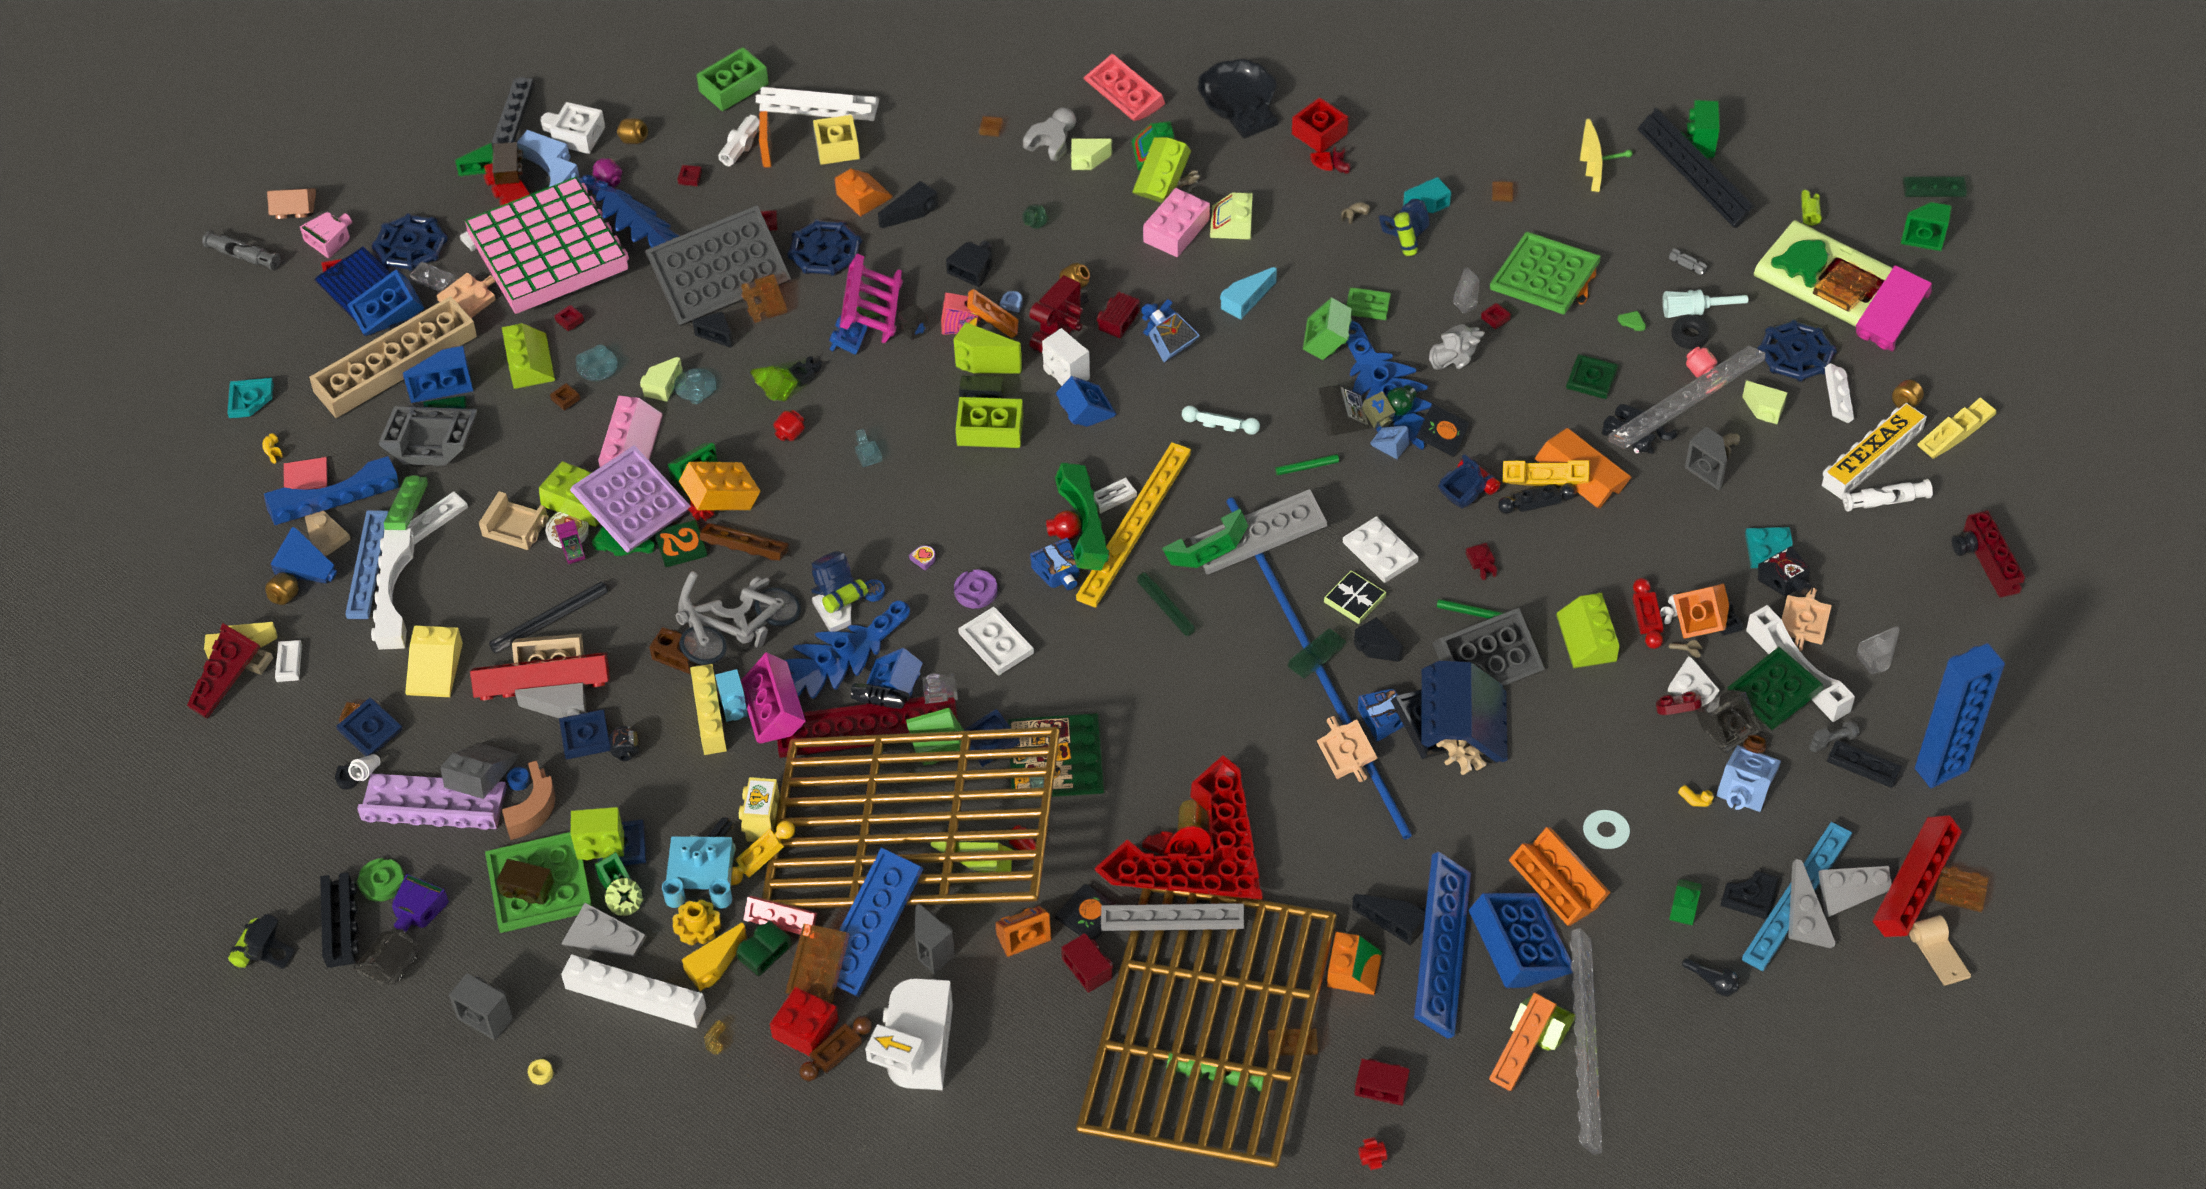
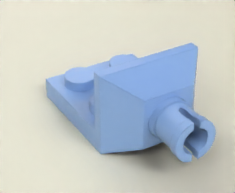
M1737 745L1726 764L1716 796L1727 800V804L1731 808H1733L1734 804H1737L1736 810L1742 809L1745 806L1761 812L1768 788L1779 769L1781 761L1761 753L1751 752Z

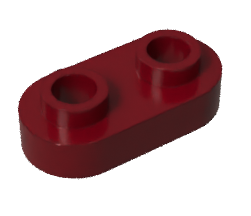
M1693 691L1674 697L1665 695L1656 702L1657 713L1660 715L1688 712L1702 707L1701 696Z

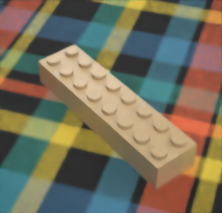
M450 296L310 376L313 392L333 416L338 418L403 380V372L443 349L462 346L476 338L474 321Z

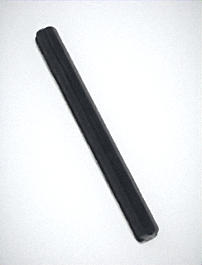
M600 581L489 642L491 650L497 653L512 645L515 639L525 638L608 592L606 585Z

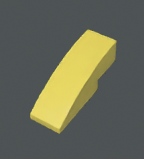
M273 622L229 626L259 644L260 647L277 639V632ZM219 634L205 635L204 650L208 660L213 650L212 646L215 640L218 639Z

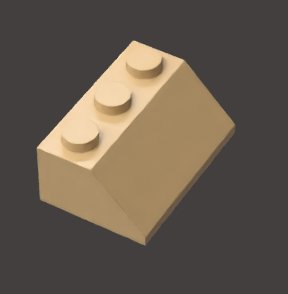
M582 633L519 638L512 642L514 663L584 655Z

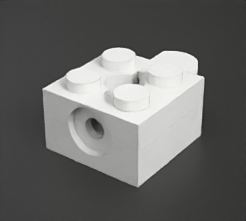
M568 102L565 103L559 115L548 112L541 117L543 131L551 133L552 139L567 144L568 149L590 154L605 129L602 110Z

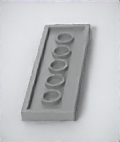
M1309 489L1245 515L1244 517L1249 526L1237 547L1202 566L1206 575L1326 527L1327 521L1311 490ZM1223 524L1190 538L1191 543L1194 545L1226 528Z

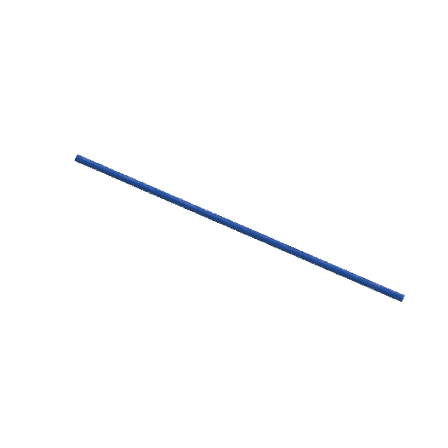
M1229 498L1226 501L1231 512L1239 509L1234 498ZM1263 552L1255 555L1343 725L1351 723L1352 721ZM1374 762L1366 764L1365 767L1403 839L1410 838L1412 834Z

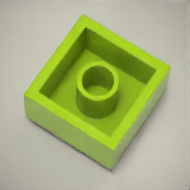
M618 807L571 811V838L577 860L606 858L614 852L618 856H624V830Z

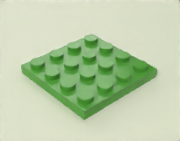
M1526 232L1491 281L1490 290L1565 315L1600 263V256Z
M571 832L485 851L500 933L577 916L584 903L592 906L583 859L577 860ZM507 858L551 869L554 883L544 905L538 903L530 904L522 899L507 898L500 894L496 881Z

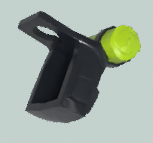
M265 914L261 918L250 920L245 925L244 932L237 944L231 948L228 960L233 965L241 968L246 967L251 960H258L284 969L294 953V948L275 938L278 919L273 915ZM282 949L285 951L286 956L282 960H276L272 957V953L269 950Z

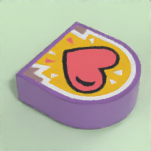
M920 546L909 554V558L926 571L936 560L935 550L930 546Z

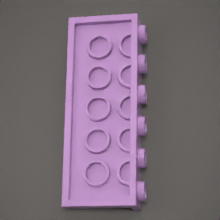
M371 774L363 804H359L357 809L361 820L367 822L426 824L437 827L455 826L458 828L473 827L483 830L497 829L507 786L505 782H498L484 799L444 788L442 778Z

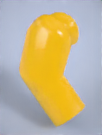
M1687 785L1682 786L1678 791V794L1691 806L1707 807L1712 804L1714 799L1711 791L1706 790L1702 794H1695Z

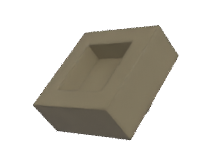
M259 649L245 669L261 675L273 660L272 654Z

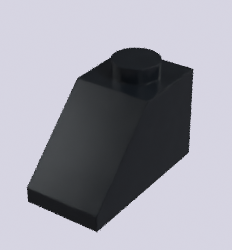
M1377 617L1355 629L1354 645L1358 651H1362L1368 658L1396 662L1402 660L1403 646Z

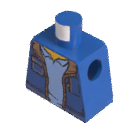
M1067 538L1030 554L1031 568L1051 588H1056L1063 584L1067 590H1072L1077 586L1076 578L1079 576V568L1076 567L1073 549Z
M1393 689L1358 697V711L1376 742L1404 727L1391 703V700L1398 696Z

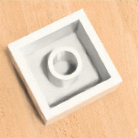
M1062 328L1042 341L1043 368L1047 374L1056 378L1061 386L1071 376L1085 381L1090 379L1089 351Z

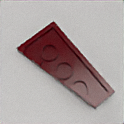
M222 623L220 628L221 632L218 639L215 640L212 646L213 650L209 660L205 662L202 676L198 679L187 704L189 709L208 719L261 648L259 644Z

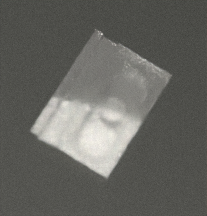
M936 673L922 677L925 704L948 701L950 697L958 700L954 673H950L951 677H944V674L939 675Z

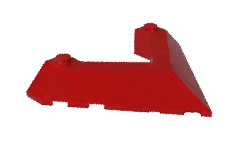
M1222 755L1191 784L1190 797L1207 811L1208 834L1211 840L1208 848L1209 854H1201V856H1187V854L1154 856V854H1144L1127 839L1095 867V871L1111 885L1262 900L1240 768Z

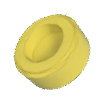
M538 1059L529 1065L528 1075L534 1084L542 1085L552 1079L553 1069L549 1061Z

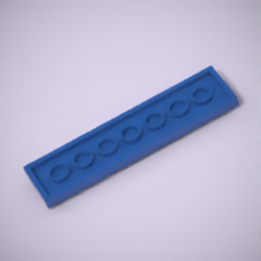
M1437 852L1432 854L1414 1018L1448 1039L1455 1036L1471 873L1442 853Z

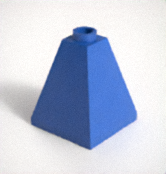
M294 527L289 531L271 562L274 574L277 575L283 572L301 580L327 584L328 581L332 582L337 574L334 564Z

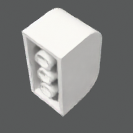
M909 979L899 983L891 992L889 1007L884 1008L883 1022H886L885 1026L893 1027L898 1032L917 1035L920 1039H923L924 1053L913 1076L887 1068L891 1080L901 1087L943 1090L953 1008L950 981Z

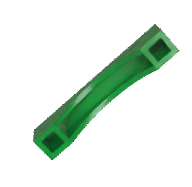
M1061 462L1055 476L1058 493L1073 506L1082 522L1083 534L1079 538L1073 552L1076 567L1101 571L1105 562L1109 560V550L1106 548V538L1101 528L1102 522L1097 513L1098 506L1094 501V491L1091 489L1090 475L1087 474L1085 465Z

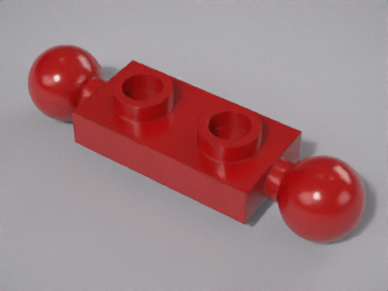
M1639 578L1633 584V590L1636 594H1633L1632 598L1640 634H1647L1645 637L1646 645L1649 648L1656 649L1663 643V637L1660 634L1663 632V624L1656 593L1649 592L1651 585L1647 579Z

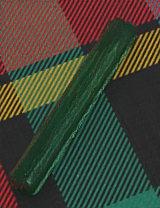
M1146 572L1139 574L1137 582L1185 636L1193 634L1195 626Z

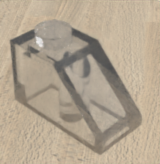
M1898 626L1859 643L1856 656L1871 675L1879 671L1884 672L1891 666L1900 631Z

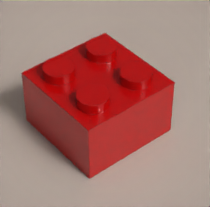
M1320 97L1292 117V135L1317 152L1325 151L1348 133V116Z
M795 987L770 1023L772 1038L810 1056V1053L827 1039L838 1023L837 1008L835 1005Z

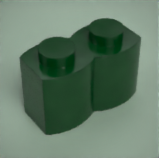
M772 921L760 924L756 928L754 936L748 940H743L737 948L738 960L757 976H760L772 966L775 960L788 951L792 945L791 938Z

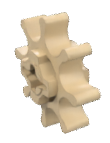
M1445 739L1436 743L1437 747H1444L1449 752V758L1444 763L1449 765L1457 761L1461 766L1460 773L1462 775L1472 770L1471 764L1477 771L1486 766V762L1479 755H1483V753L1465 740Z

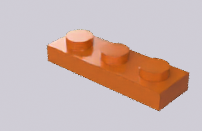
M973 289L968 292L967 308L971 312L977 314L1010 338L1017 335L1018 319L977 290Z

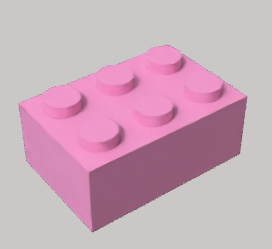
M1175 188L1143 225L1144 242L1178 257L1210 220V203Z

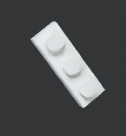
M1830 363L1825 367L1832 415L1849 423L1854 419L1847 373L1843 368Z

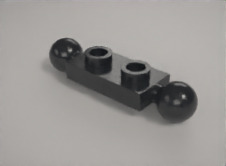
M1570 483L1563 484L1560 489H1557L1553 484L1531 490H1523L1522 492L1513 493V499L1511 497L1501 498L1498 502V508L1502 513L1509 514L1516 507H1518L1520 512L1556 505L1562 503V498L1565 500L1573 499L1576 496L1577 490Z

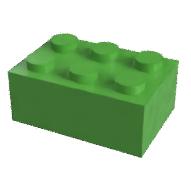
M743 47L697 74L699 91L721 111L728 109L758 91L761 87L769 84L767 67Z

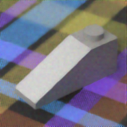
M583 683L515 690L519 707L556 718L586 713V694Z

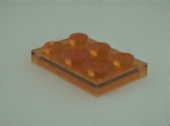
M1841 261L1814 287L1812 294L1849 312L1876 286L1878 279L1872 277L1869 273L1854 268L1849 263Z
M803 923L785 993L790 995L792 990L797 987L832 1004L850 934Z

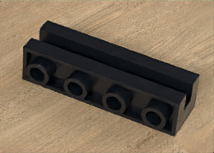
M348 872L339 873V880L332 881L330 875L320 876L322 957L327 968L356 964L355 954H359L358 941L355 940V934L359 932L357 920H354V915L358 914V907L353 895L357 894L356 882L351 880Z

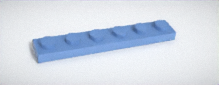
M366 511L345 613L347 619H369L379 571L378 558L382 556L380 539L384 538V521L388 511Z

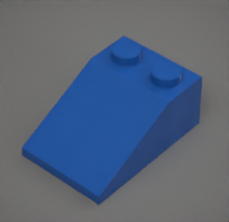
M394 270L347 304L365 336L389 328V325L410 319L425 309L409 279L398 270Z
M463 346L443 349L403 372L411 403L473 391L471 374Z

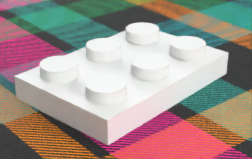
M1377 516L1343 537V543L1384 583L1418 562V556Z
M995 607L958 628L960 636L998 676L1034 654V648Z

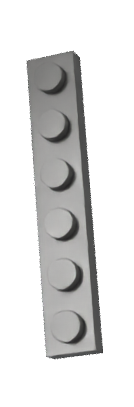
M1244 904L1107 905L1101 908L1102 931L1244 929Z

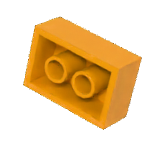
M688 462L679 480L697 510H751L760 493V489L742 462Z

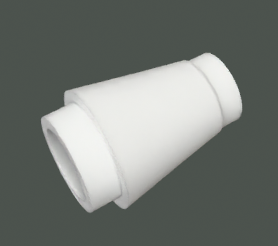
M371 754L353 760L348 769L349 775L356 781L366 780L380 765L379 757Z

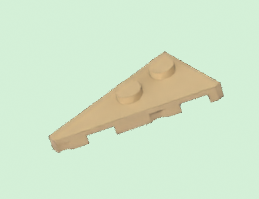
M324 511L305 516L310 542L325 557L351 540L349 534Z

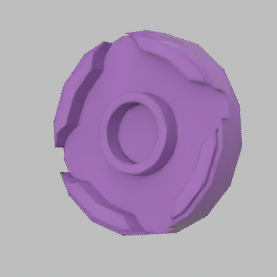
M980 569L969 573L968 571L962 573L954 584L957 601L963 606L972 609L983 608L991 604L998 593L994 576Z

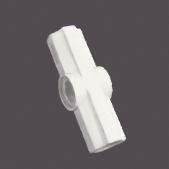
M750 115L746 117L737 130H731L727 144L718 155L719 160L724 165L731 166L737 161L743 151L747 152L750 150L753 138L759 131V119L757 116Z

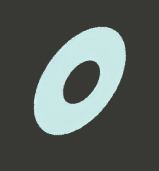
M1600 810L1590 814L1583 825V831L1588 841L1604 849H1613L1623 845L1630 834L1629 824L1626 819L1610 810ZM1602 822H1610L1615 826L1616 832L1611 837H1603L1597 831L1598 825Z

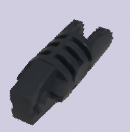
M854 683L851 687V699L881 707L902 709L910 697V694L906 691L886 688L884 686L880 687L879 685Z

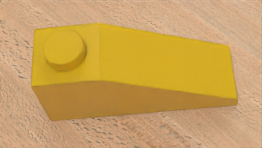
M743 923L738 924L682 959L685 973L699 991L713 986L721 978L737 954L739 944L747 939Z

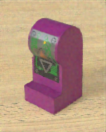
M572 520L556 525L555 530L568 565L585 560L575 521Z

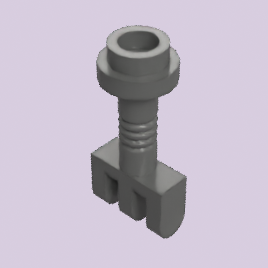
M1846 722L1843 724L1842 729L1829 733L1827 728L1816 731L1809 749L1812 752L1826 749L1828 742L1844 737L1848 740H1853L1859 735V728L1854 722Z

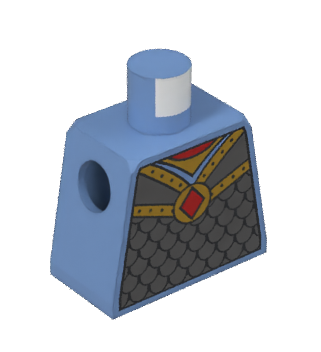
M1159 309L1150 316L1156 326L1149 332V336L1164 363L1190 346L1200 336L1178 313H1174L1166 318Z

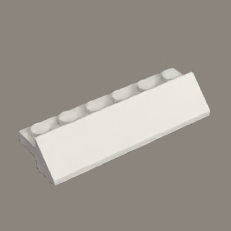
M761 87V95H756V103H760V111L825 117L852 115L853 119L874 121L879 98Z

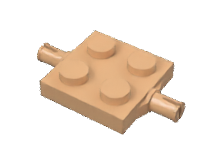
M467 272L437 295V300L441 302L451 296L467 315L472 318L496 300L495 294L487 289V287L495 283V279L489 275V277L481 282Z
M1813 588L1812 594H1810V590L1806 597L1787 595L1781 620L1789 636L1795 638L1794 644L1796 647L1800 644L1799 651L1803 650L1804 641L1821 645L1823 643L1832 605L1815 600L1817 592L1815 588Z
M1335 716L1331 717L1334 724L1328 718L1327 723L1331 731L1316 741L1336 779L1354 772L1359 782H1363L1359 774L1362 775L1365 781L1367 776L1362 767L1378 758L1359 722L1355 720L1347 725L1339 726Z

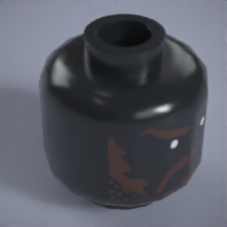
M620 726L610 734V753L613 757L618 758L620 761H629L639 753V734L631 727Z

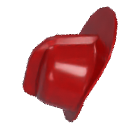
M1184 827L1170 838L1164 851V856H1168V854L1201 856L1210 846V835L1200 827Z

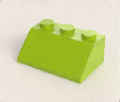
M1154 138L1132 193L1163 203L1178 185L1191 152L1187 144L1171 138Z
M523 323L502 327L514 389L555 381L546 333Z
M1602 593L1580 596L1556 613L1573 668L1617 661L1620 645Z

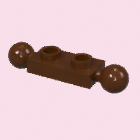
M859 1016L854 1020L852 1029L847 1024L841 1026L810 1053V1059L813 1062H805L801 1065L799 1069L801 1078L805 1081H813L817 1078L820 1068L825 1073L833 1069L862 1044V1038L859 1035H866L871 1031V1020L866 1016Z

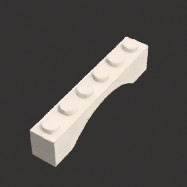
M411 528L406 530H384V538L380 539L382 556H379L378 563L381 571L380 574H377L379 591L375 592L377 610L373 611L375 628H372L371 631L372 641H376L379 650L405 648L407 629L403 618L393 606V590L399 574L413 559L415 540Z
M1768 605L1750 614L1746 631L1768 654L1777 647L1782 648L1823 684L1824 690L1811 700L1832 722L1851 712L1855 696L1841 681L1824 675L1803 656L1789 636L1782 620Z

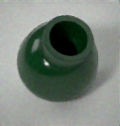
M1409 385L1396 387L1387 393L1386 398L1393 407L1395 416H1404L1413 408L1414 399L1416 398V391L1413 387Z

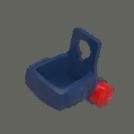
M1463 454L1457 468L1454 471H1449L1440 480L1438 488L1450 502L1463 509L1476 500L1478 494L1482 491L1489 495L1496 493L1501 483L1495 476L1490 475L1481 468L1475 460Z

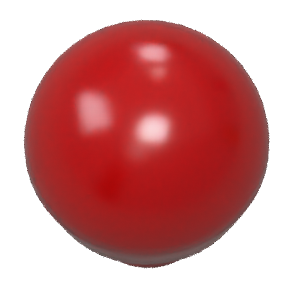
M1065 510L1058 513L1054 519L1046 520L1048 536H1057L1060 539L1067 538L1068 540L1076 538L1082 529L1080 517L1073 511Z

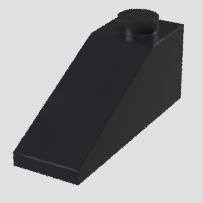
M919 181L878 212L879 227L883 229L925 217L938 207L937 192L922 181Z
M1355 894L1353 896L1352 910L1410 946L1424 930L1426 912L1420 906L1413 905L1408 901Z

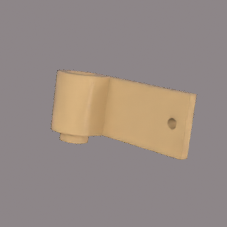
M1941 915L1914 923L1909 932L1910 938L1914 943H1917L1944 986L1971 977V974L1948 941V926Z

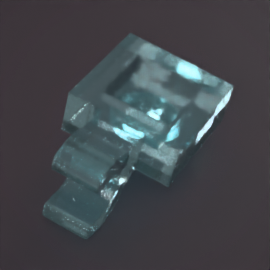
M864 429L855 431L857 435L856 440L859 445L855 447V452L862 467L883 461L875 440L868 442Z

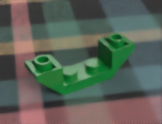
M1241 509L1221 518L1226 529L1186 548L1182 538L1163 547L1162 549L1170 564L1198 568L1235 549L1249 526Z

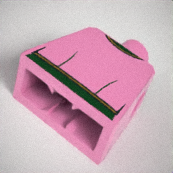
M324 213L302 225L300 229L304 241L330 259L349 240L350 236L347 226L352 223V220L345 213L338 219L330 213Z

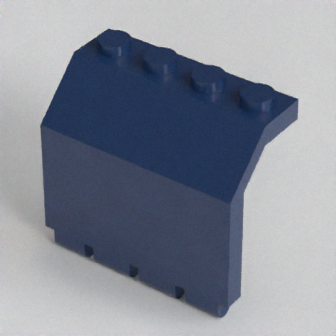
M1437 661L1423 668L1422 744L1428 748L1445 739L1465 740L1496 763L1507 761V698L1503 685L1471 662Z

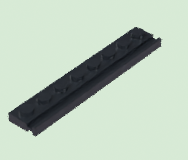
M1655 107L1653 113L1649 114L1637 128L1732 227L1738 228L1750 214L1749 211L1756 207L1659 108Z

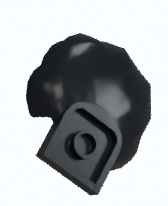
M1247 59L1223 61L1211 66L1208 71L1199 76L1198 91L1208 108L1219 117L1229 120L1243 139L1278 125V119L1267 107L1277 87L1276 80L1262 65Z

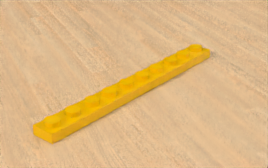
M1171 442L1106 546L1109 550L1108 562H1105L1101 571L1091 570L1076 594L1077 601L1095 608L1097 607L1190 457L1191 449Z

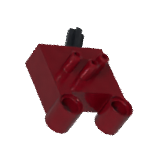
M1063 275L1039 301L1033 304L1029 317L1040 323V331H1036L1032 335L1029 344L1031 348L1042 353V341L1061 328L1068 334L1072 329L1078 332L1082 330L1083 325L1079 322L1083 308L1080 306L1088 303L1089 298H1087L1088 294L1086 293L1080 294V282Z

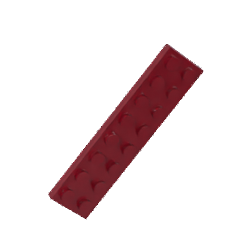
M954 693L910 698L905 702L902 709L864 704L803 712L805 722L802 727L792 736L777 740L779 758L787 757L791 739L910 733L907 719L950 708L958 720ZM874 744L799 747L796 756L874 746Z

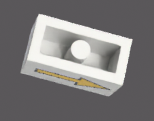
M877 1025L866 1047L867 1061L911 1076L914 1075L924 1053L923 1039H920L915 1034L898 1032L890 1026L883 1027Z

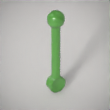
M1626 150L1624 153L1602 156V161L1624 156L1631 157L1633 153L1631 150Z

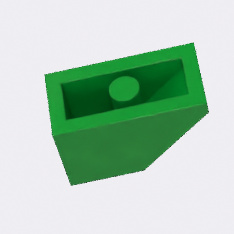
M1678 879L1669 920L1693 926L1702 884Z

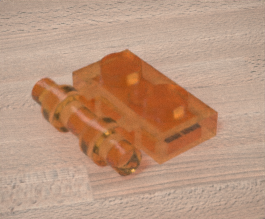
M774 274L755 279L754 284L756 287L750 289L748 283L741 285L742 297L748 304L749 308L747 310L754 322L762 320L760 313L764 311L767 318L787 313V307ZM759 296L762 303L756 304L754 297Z
M1953 866L1951 868L1943 867L1940 875L1948 878L1939 877L1934 900L1982 912L1987 888L1978 885L1987 887L1989 878L1980 876V873L1972 872L1971 874L1958 870L1959 868Z

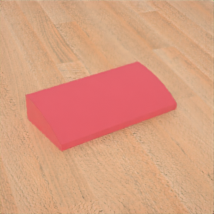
M1111 54L1084 77L1086 82L1133 121L1143 119L1165 105L1162 94L1114 54Z

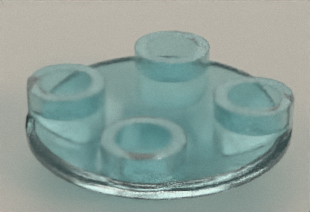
M597 345L595 348L588 349L576 357L577 372L581 377L590 381H601L609 378L615 373L618 366L616 356L607 350L604 345Z
M694 368L681 373L677 377L674 387L676 393L681 398L690 400L693 404H699L704 398L713 393L717 385L716 379L711 372L705 369Z

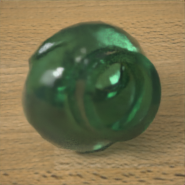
M1032 204L1023 212L1022 219L1026 225L1039 229L1048 222V215L1043 206Z

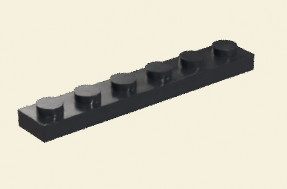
M520 77L513 80L491 143L492 150L493 144L515 142L534 87L533 78Z

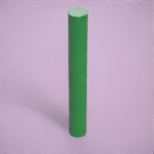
M1336 454L1275 467V471L1278 476L1339 463V457Z
M1438 599L1437 608L1488 619L1504 614Z

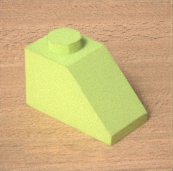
M1072 139V170H1092L1112 156L1111 139Z
M679 357L648 369L640 382L644 397L668 402L683 372Z
M1746 380L1743 399L1756 418L1778 424L1785 406L1787 392Z

